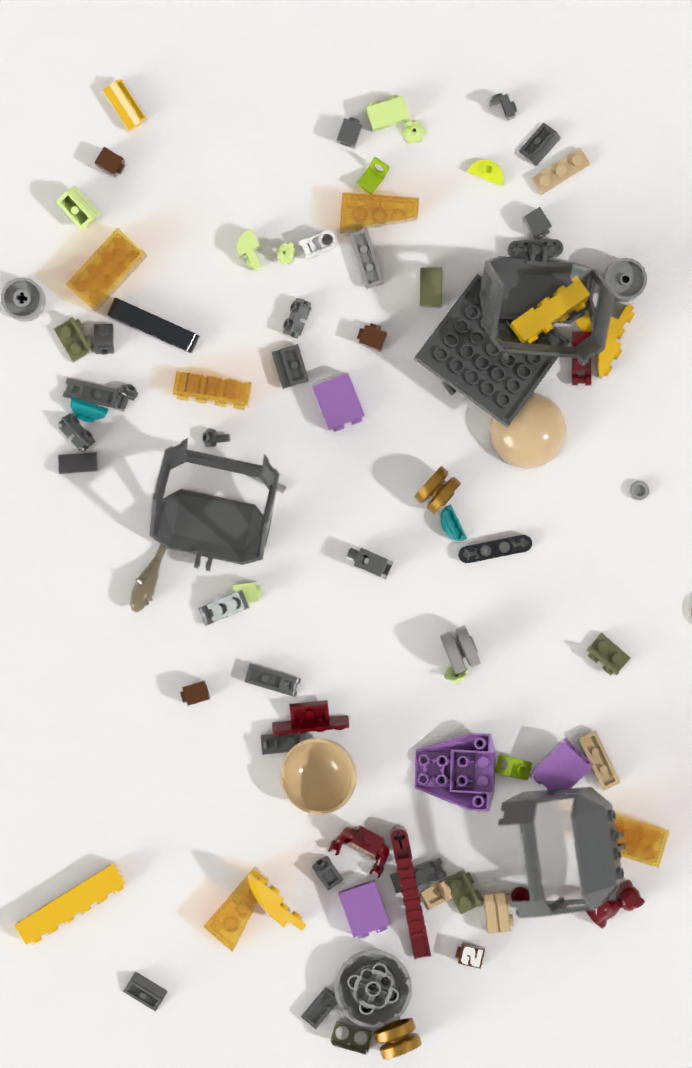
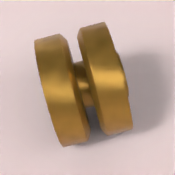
M442 465L414 496L420 503L425 502L431 496L433 499L427 504V509L433 514L441 506L444 507L461 484L455 477L450 478L444 484L442 481L448 476V471Z
M404 1018L392 1022L373 1032L376 1042L383 1044L380 1047L383 1059L401 1056L422 1045L419 1034L412 1033L416 1028L413 1018Z

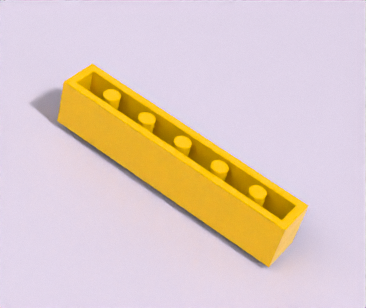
M112 863L23 918L14 926L26 945L29 943L34 945L42 940L41 936L47 932L49 935L59 929L58 925L64 922L65 925L75 919L74 915L77 913L84 914L92 909L90 905L97 902L100 904L108 899L106 895L113 892L116 894L123 890L126 880L116 864Z

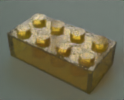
M116 228L66 285L97 312L143 262L147 254L119 228Z
M616 814L615 828L618 832H624V837L619 838L617 842L626 846L624 850H621V857L659 868L670 830Z

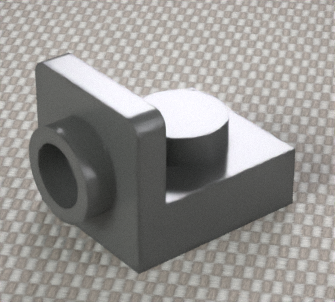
M328 856L317 860L312 866L328 891L344 880Z

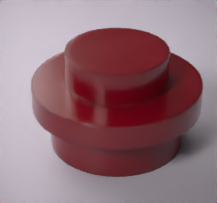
M522 886L514 888L511 892L512 902L529 901V891Z

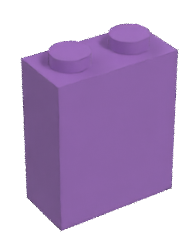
M348 373L312 386L329 430L333 429L334 432L344 429V425L351 422L354 425L363 421L362 417H365V414Z
M565 737L533 769V779L538 784H543L547 790L572 788L592 768L593 763Z
M375 879L338 892L354 938L358 936V939L369 936V932L374 930L378 933L388 929L387 926L390 925Z

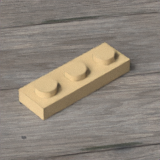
M579 148L532 177V181L542 195L589 166L590 162L582 149Z
M596 730L578 738L587 758L593 763L592 769L602 790L604 791L621 783Z

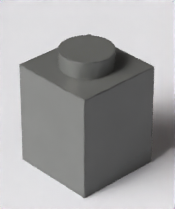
M349 117V119L344 118L337 137V143L355 149L362 130V124H360L358 119Z
M540 207L523 217L524 223L534 238L538 236L543 238L550 233L549 229H551L552 225Z

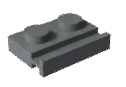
M298 344L272 352L282 389L309 381Z

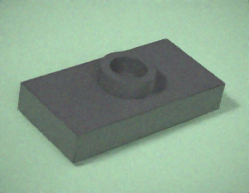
M325 986L301 1015V1018L316 1029L337 1004L335 994Z

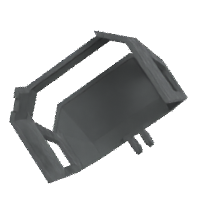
M532 244L529 250V258L498 256L485 260L479 294L485 331L506 360L508 358L507 353L577 358L583 366L595 354L605 350L615 294L597 270L574 262L547 260L548 246L545 245L541 248L540 259H535L537 247ZM575 276L580 279L589 292L590 296L585 303L586 307L579 312L573 311L569 314L570 317L563 322V324H570L588 310L592 327L591 335L575 347L501 341L496 335L499 318L516 320L532 307L536 309L537 304L543 299L554 297L553 294L561 286H566L567 288L572 282L571 279ZM595 283L600 287L596 309L593 302Z
M188 438L181 441L175 447L171 446L165 449L152 498L149 536L167 549L196 555L194 568H199L201 556L208 557L205 566L206 571H210L213 559L241 565L263 560L280 476L278 471L269 463L267 456L264 454L263 465H257L187 450ZM188 462L258 477L269 489L264 514L254 504L180 489L163 498L170 470Z
M592 787L522 792L502 802L501 811L504 814L503 819H499L498 826L520 824L530 901L509 903L512 908L517 909L516 915L518 918L545 917L595 910L609 900L623 882L624 870L621 867L620 860L621 850H624L626 846L617 842L619 838L624 837V832H618L615 828L616 812L608 800ZM574 798L571 823L581 894L584 899L564 900L563 897H560L555 901H546L534 826L537 804ZM587 904L582 906L567 907L568 905Z

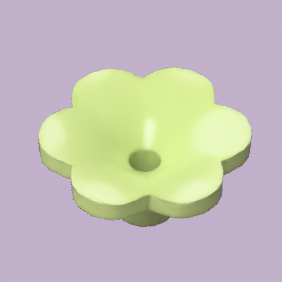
M418 120L406 122L405 128L402 130V135L406 137V141L410 144L414 142L420 143L426 134V129L422 127V123Z
M292 242L282 243L276 251L279 262L282 265L290 264L293 261L296 249L293 248L294 244Z
M448 667L444 677L451 682L461 683L462 679L466 677L468 669L466 667L465 671L456 674L453 667Z

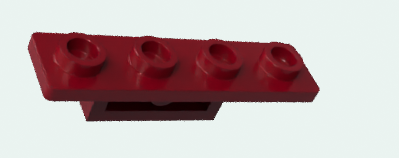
M328 700L289 704L291 721L272 723L273 735L284 736L291 733L304 734L312 731L343 730L349 728L348 715L329 717Z

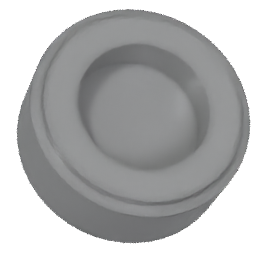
M637 481L631 485L629 492L633 499L643 500L649 494V487L645 482Z

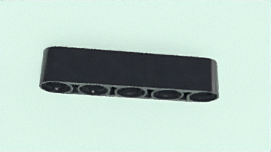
M114 298L107 313L108 316L189 353H193L200 337L185 328L118 298Z

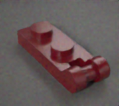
M572 332V347H575L590 336L591 332ZM572 358L571 385L585 384V386H591V358L583 366L577 358ZM578 370H585V376H578Z

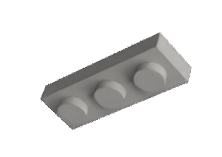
M368 229L350 233V240L366 289L384 284Z

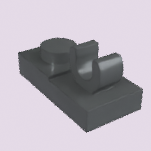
M291 733L284 736L273 734L261 735L262 755L289 752L296 744L300 743L299 734Z

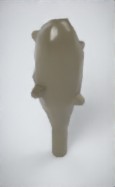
M160 544L154 559L135 580L136 583L131 592L130 606L132 611L136 613L143 610L145 606L149 605V601L153 600L152 596L154 595L161 560L167 549L162 544Z

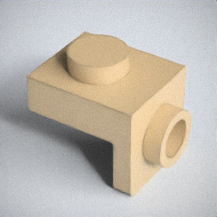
M444 881L435 883L418 893L426 910H430L452 898L451 889Z

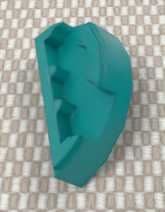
M74 397L71 398L70 407L76 414V417L84 422H94V420L103 419L108 412V408Z
M452 505L446 506L440 515L442 529L452 540L463 541L467 539Z

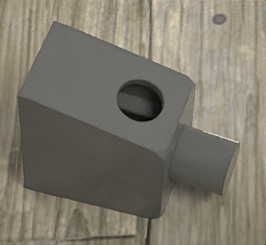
M350 548L346 556L347 559L354 561V566L385 580L393 564L389 559L363 548L360 551ZM368 557L369 562L365 564L364 561Z

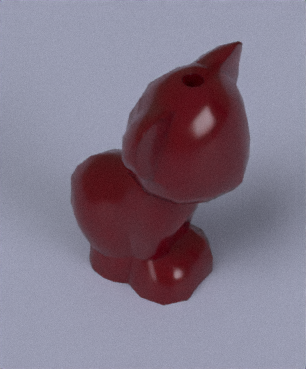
M625 880L616 891V899L608 900L595 910H587L586 912L592 921L603 929L607 924V920L614 917L621 908L626 911H632L635 908L641 907L645 901L640 896V892L633 886L631 880Z

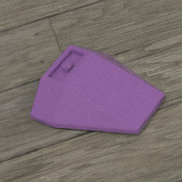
M470 733L417 749L415 758V789L467 810L489 811L495 792L496 751L492 735Z

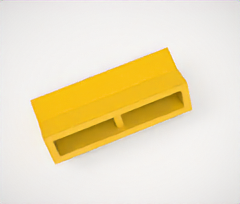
M122 79L114 81L103 89L129 132L147 119Z

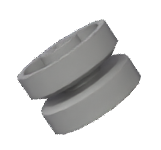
M621 258L614 261L607 268L603 276L605 282L614 292V300L617 302L626 303L633 301L644 291L647 285L645 268L640 262L632 258ZM622 277H624V279L627 277L629 281L627 283H624L622 281Z
M21 277L15 278L5 285L1 294V304L5 312L15 320L27 322L41 315L46 305V297L42 288L36 282ZM22 297H26L27 301L21 303Z
M465 625L455 630L457 642H455L452 634L449 632L440 635L456 674L465 671L466 667L463 658H466L470 667L481 664L476 645Z

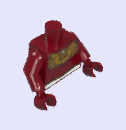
M363 826L345 827L336 840L331 842L328 851L330 852L331 849H335V855L337 856L342 845L352 848L376 862L370 870V875L375 871L378 873L377 878H379L384 871V865L389 855V848L385 845L384 838Z

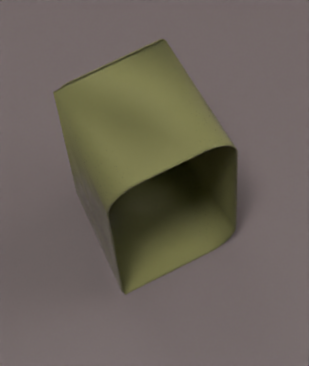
M442 267L420 268V306H442Z
M336 1021L331 1044L365 1055L367 1050L368 1055L372 1041V1031ZM340 1026H345L349 1030V1036L344 1040L337 1038L335 1033L336 1029ZM359 1031L365 1032L368 1037L367 1042L363 1045H359L354 1041V1035Z

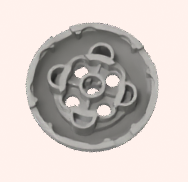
M365 950L354 954L344 962L336 976V1001L343 1014L360 1026L377 1028L396 1021L405 1012L411 999L412 984L406 967L394 955L382 950ZM365 971H370L372 975L370 978L366 979L364 978L363 973ZM382 978H389V984L383 985L381 983ZM372 984H376L377 988L375 990H371L369 986ZM363 989L365 991V995L359 997L357 995V990ZM376 996H382L383 1001L381 1003H376Z

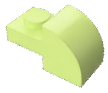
M249 229L240 236L237 243V251L240 258L245 255L248 256L245 258L249 269L254 268L256 272L262 269L254 252L260 248V245L252 229Z

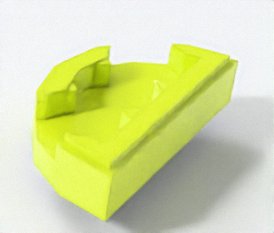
M491 160L476 161L467 170L468 173L499 186L503 185V172L499 165Z

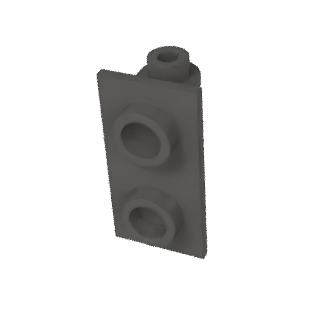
M296 298L292 302L289 318L283 324V334L290 335L298 339V336H301L305 323L299 320L300 318L307 320L312 308L310 307V302L304 301L305 299Z
M70 413L62 417V420L58 423L59 429L67 437L74 434L75 437L71 442L79 451H86L91 444L96 442L92 434L80 425L79 420Z

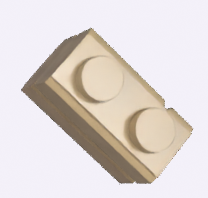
M506 891L483 893L487 933L511 931L510 926H514L513 915L509 914L508 907H511L509 904L511 902L510 895H506Z

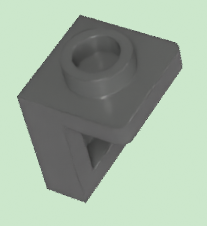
M498 93L491 97L492 100L489 101L490 107L501 103L507 121L515 118L517 108L514 101L510 102L508 94L502 95V93Z
M94 324L95 354H113V324Z

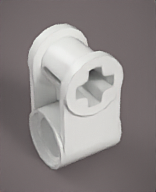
M323 231L315 236L303 239L299 242V246H302L306 254L305 259L310 260L334 248L336 237L331 231ZM331 236L333 238L332 243L324 245L322 243L323 237Z

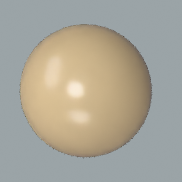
M532 393L508 428L493 417L490 422V439L495 451L504 461L519 468H537L547 464L560 452L566 437V424L561 410L552 400L538 393Z
M311 738L301 741L288 752L281 766V784L286 797L295 807L306 813L325 815L339 810L349 801L356 787L357 772L351 755L343 746L330 739Z

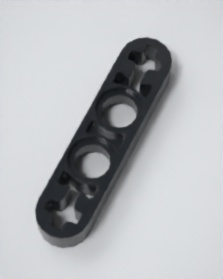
M519 535L469 545L459 550L458 557L463 563H472L522 553L531 548L532 540L527 535ZM521 538L529 542L526 545V549L518 546L516 547L517 551H513L512 539H515V543L521 542ZM501 542L509 543L510 550L503 553L500 551L499 545ZM484 545L491 548V554L487 557L480 553V549ZM473 547H477L479 559H475L476 555L470 556V560H466L465 557L462 558L465 549H468V552L475 551Z

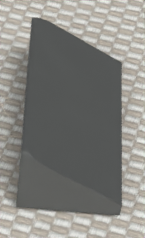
M543 123L523 145L519 153L533 165L537 166L561 137L557 131Z
M97 452L58 455L59 474L97 472Z
M138 972L133 974L123 991L155 1012L167 994V990Z

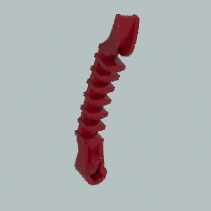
M397 825L391 829L390 836L395 862L397 863V873L399 874V883L401 884L414 959L429 957L431 952L422 914L423 910L420 905L421 900L418 895L419 890L416 884V875L414 874L415 869L412 863L413 859L408 833L405 827ZM397 832H401L402 845L399 844Z

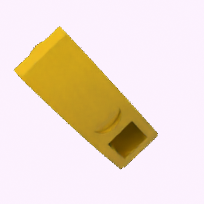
M630 304L625 306L618 319L612 316L610 318L605 350L597 354V375L600 379L604 375H609L613 368L610 365L613 359L617 360L622 352L620 349L622 344L617 342L616 338L621 339L625 332V329H623L626 322L630 323L635 314L632 312L634 306Z
M249 873L247 876L249 885L257 902L264 911L281 926L285 927L290 922L303 931L306 927V924L301 921L303 917L296 911L292 913L288 911L290 907L283 903L284 898L279 895L281 891L272 884L270 887L265 885L267 881L261 876L257 875L254 877Z

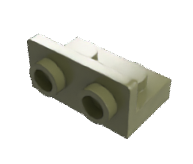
M74 317L69 318L70 320L54 328V331L74 363L93 352L91 346L94 344L88 335L84 336L81 330L84 327L80 320H75Z
M600 633L586 649L589 652L587 656L595 663L597 661L601 662L604 665L602 669L610 676L612 674L618 675L622 667L631 658L603 633Z
M463 869L443 879L451 889V896L460 914L477 906H482L480 901L483 898L478 889L474 890L472 886L474 880L470 872L466 873Z

